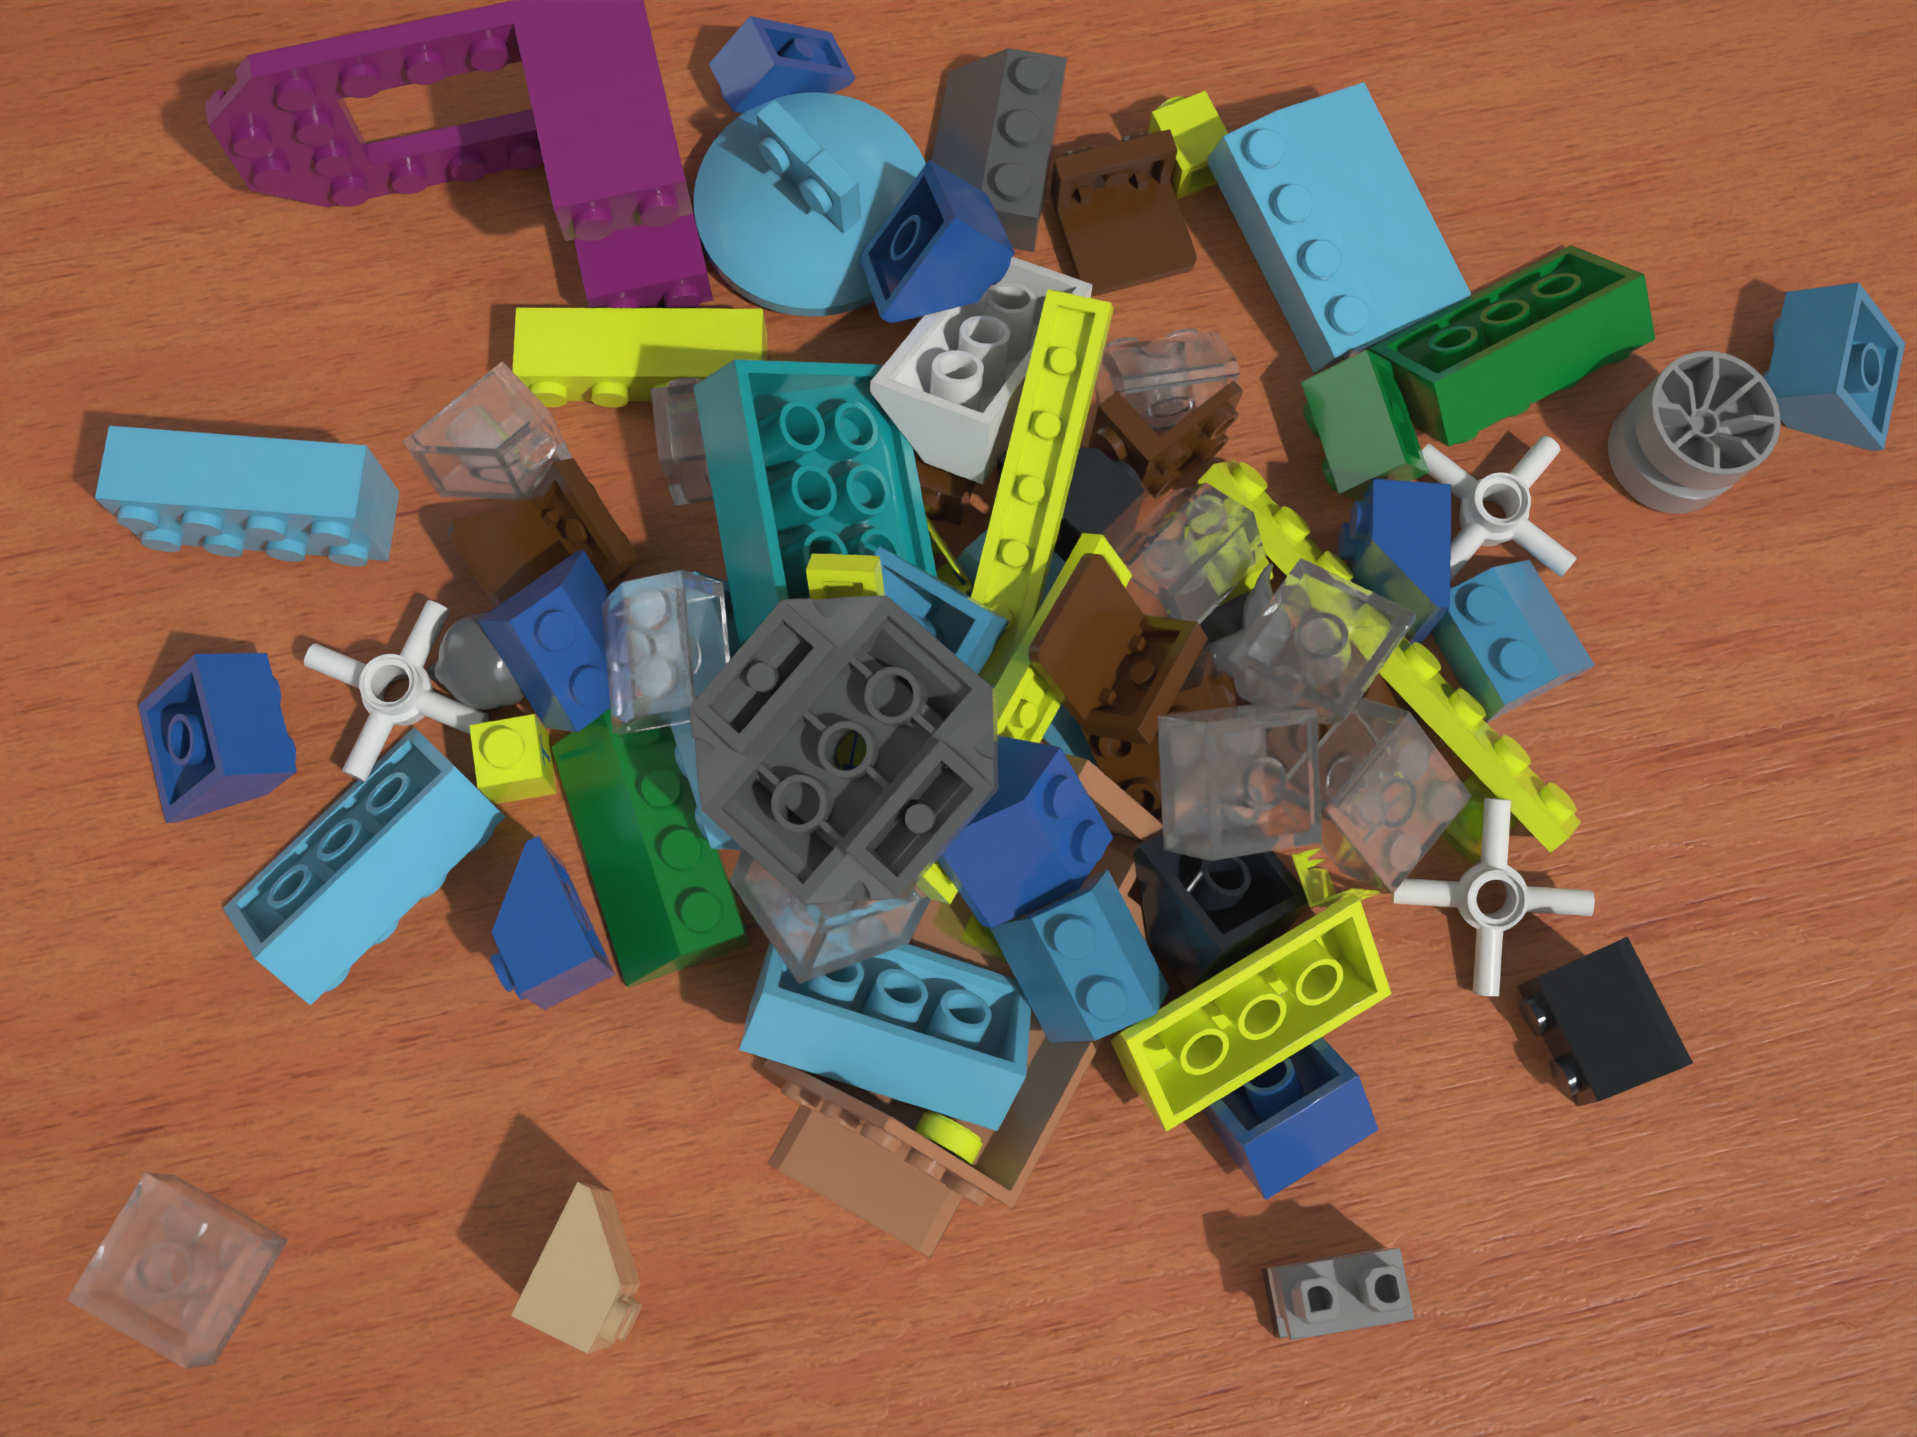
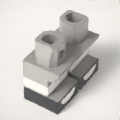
M1386 1247L1327 1257V1259L1320 1258L1262 1268L1272 1326L1276 1338L1289 1337L1291 1340L1415 1319L1400 1248Z

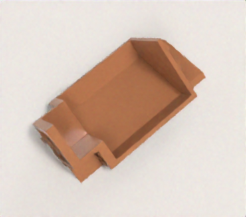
M1065 754L1113 836L1102 858L1095 864L1087 878L1106 869L1109 870L1148 948L1151 950L1153 945L1148 939L1143 908L1127 894L1137 877L1133 852L1138 845L1158 836L1164 825L1089 760ZM915 885L904 898L858 901L845 923L1016 979L989 927L982 926L959 892H957L951 904L931 900ZM1031 1008L1026 1078L998 1131L941 1114L969 1129L982 1139L983 1146L972 1166L914 1131L923 1112L932 1110L767 1059L763 1067L786 1080L780 1093L801 1104L767 1164L931 1258L963 1197L982 1207L987 1196L1010 1208L1014 1207L1104 1037L1095 1041L1050 1043Z

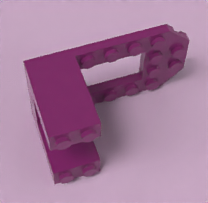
M512 0L250 54L235 69L237 82L228 92L217 90L205 103L209 128L250 191L323 207L337 205L352 207L361 205L370 198L394 193L414 194L423 191L427 186L455 180L471 182L482 178L488 173L512 168L532 169L544 163L553 208L565 241L574 239L586 298L590 308H697L701 303L714 301L644 0ZM522 61L532 109L366 144L343 98H367L386 89L410 84H434L444 77L478 70L485 72L496 71L504 68L507 64Z

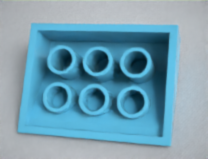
M1364 82L1266 115L1223 136L1208 156L1207 164L1314 374L1472 295Z

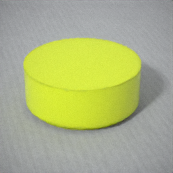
M933 1111L923 1112L914 1129L921 1136L970 1166L973 1165L983 1146L982 1139L975 1133Z

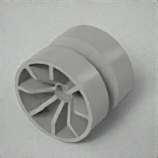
M1698 351L1686 354L1670 363L1616 417L1608 437V455L1611 467L1624 489L1645 506L1673 514L1690 513L1700 510L1717 499L1770 455L1780 433L1781 419L1779 406L1766 380L1753 367L1741 359L1716 351Z

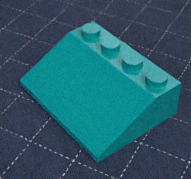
M734 359L693 386L739 643L747 641L781 600L810 599L806 568L812 553L874 556L880 546L937 577L913 447L870 392L871 380L884 365Z

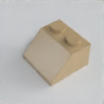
M577 1182L511 1314L512 1317L587 1354L609 1348L617 1339L624 1342L634 1326L642 1307L641 1302L633 1299L641 1283L611 1191L601 1186Z

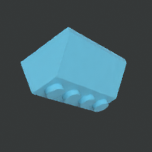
M414 727L373 766L366 782L358 780L223 909L254 959L309 1005H312L324 992H329L339 986L347 977L351 966L371 946L385 941L395 931L399 919L421 898L435 893L444 883L447 873L464 856L481 848L491 838L495 827L505 816Z
M783 903L750 1002L739 1050L998 1131L1026 1078L1031 1006L1017 979Z

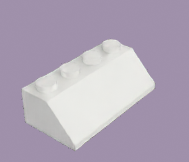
M1012 257L1009 269L1003 279L996 285H991L978 303L924 315L871 380L870 392L925 463L984 484L997 466V458L1009 446L1047 289L1091 298L1093 284Z

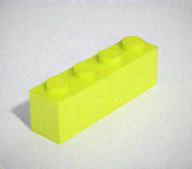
M516 308L512 377L523 400L531 401L542 407H561L567 401H592L596 405L608 408L625 406L628 404V401H653L655 404L667 408L684 407L690 402H696L694 385L734 359L767 361L768 334L763 309Z

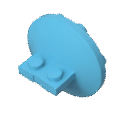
M821 92L790 94L776 98L746 111L733 120L713 141L704 156L694 188V215L702 247L714 269L735 291L762 307L780 313L807 317L836 315L858 309L875 301L859 257L925 166V160L912 138L897 122L879 109L863 101L843 95Z

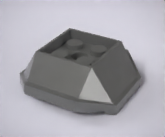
M887 595L819 600L812 598L781 600L689 707L692 738H695L696 768L701 810L805 905L904 898L999 789L997 691ZM860 733L866 742V756L858 767L845 771L838 761V747L841 741L848 735Z

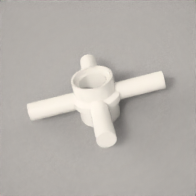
M1541 436L1510 473H1493L1478 481L1430 443L1422 450L1429 470L1428 475L1441 484H1451V492L1462 500L1459 515L1462 530L1451 541L1450 582L1480 546H1496L1511 539L1560 577L1576 561V556L1528 520L1531 506V496L1528 489L1561 451L1560 446L1555 440L1548 436ZM1483 501H1491L1501 506L1507 519H1498L1491 516L1485 510Z
M427 600L400 655H381L365 664L316 643L309 647L304 658L305 667L359 688L362 702L370 713L342 769L343 773L366 782L394 725H412L426 716L470 734L469 725L489 722L488 714L469 708L460 702L432 691L431 679L423 666L450 614V610L443 605ZM399 679H409L408 691L401 699L394 702H384L385 691L392 682Z
M1484 798L1481 861L1469 868L1461 876L1459 882L1393 877L1391 885V902L1393 904L1458 908L1463 919L1476 928L1472 993L1482 996H1499L1503 931L1516 925L1522 919L1525 912L1592 916L1595 903L1593 890L1526 886L1522 876L1515 869L1507 865L1511 800ZM1490 880H1501L1507 891L1504 905L1494 913H1482L1476 901L1478 890L1484 883Z

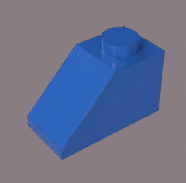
M749 16L709 63L721 87L720 91L723 99L733 112L745 113L766 102L790 94L810 92L834 93L850 86L856 79L832 32Z

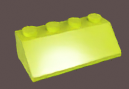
M1354 893L1350 894L1162 1007L1156 1015L1137 1022L1111 1040L1131 1087L1166 1132L1392 994L1360 899Z

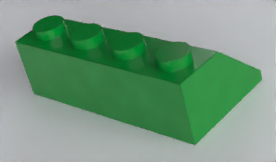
M1570 245L1369 349L1372 353L1391 362L1414 426L1450 447L1454 444H1461L1472 440L1478 435L1479 431L1506 417H1513L1524 413L1531 404L1556 391L1574 387L1581 381V378L1607 364H1614L1627 359L1632 354V351L1654 341L1655 333L1645 274Z
M655 693L611 707L582 730L571 732L551 747L627 988L752 945L721 850L712 849L709 841L702 835L695 819L696 801L689 780L683 775L676 762L675 748L677 744L669 719L660 710Z

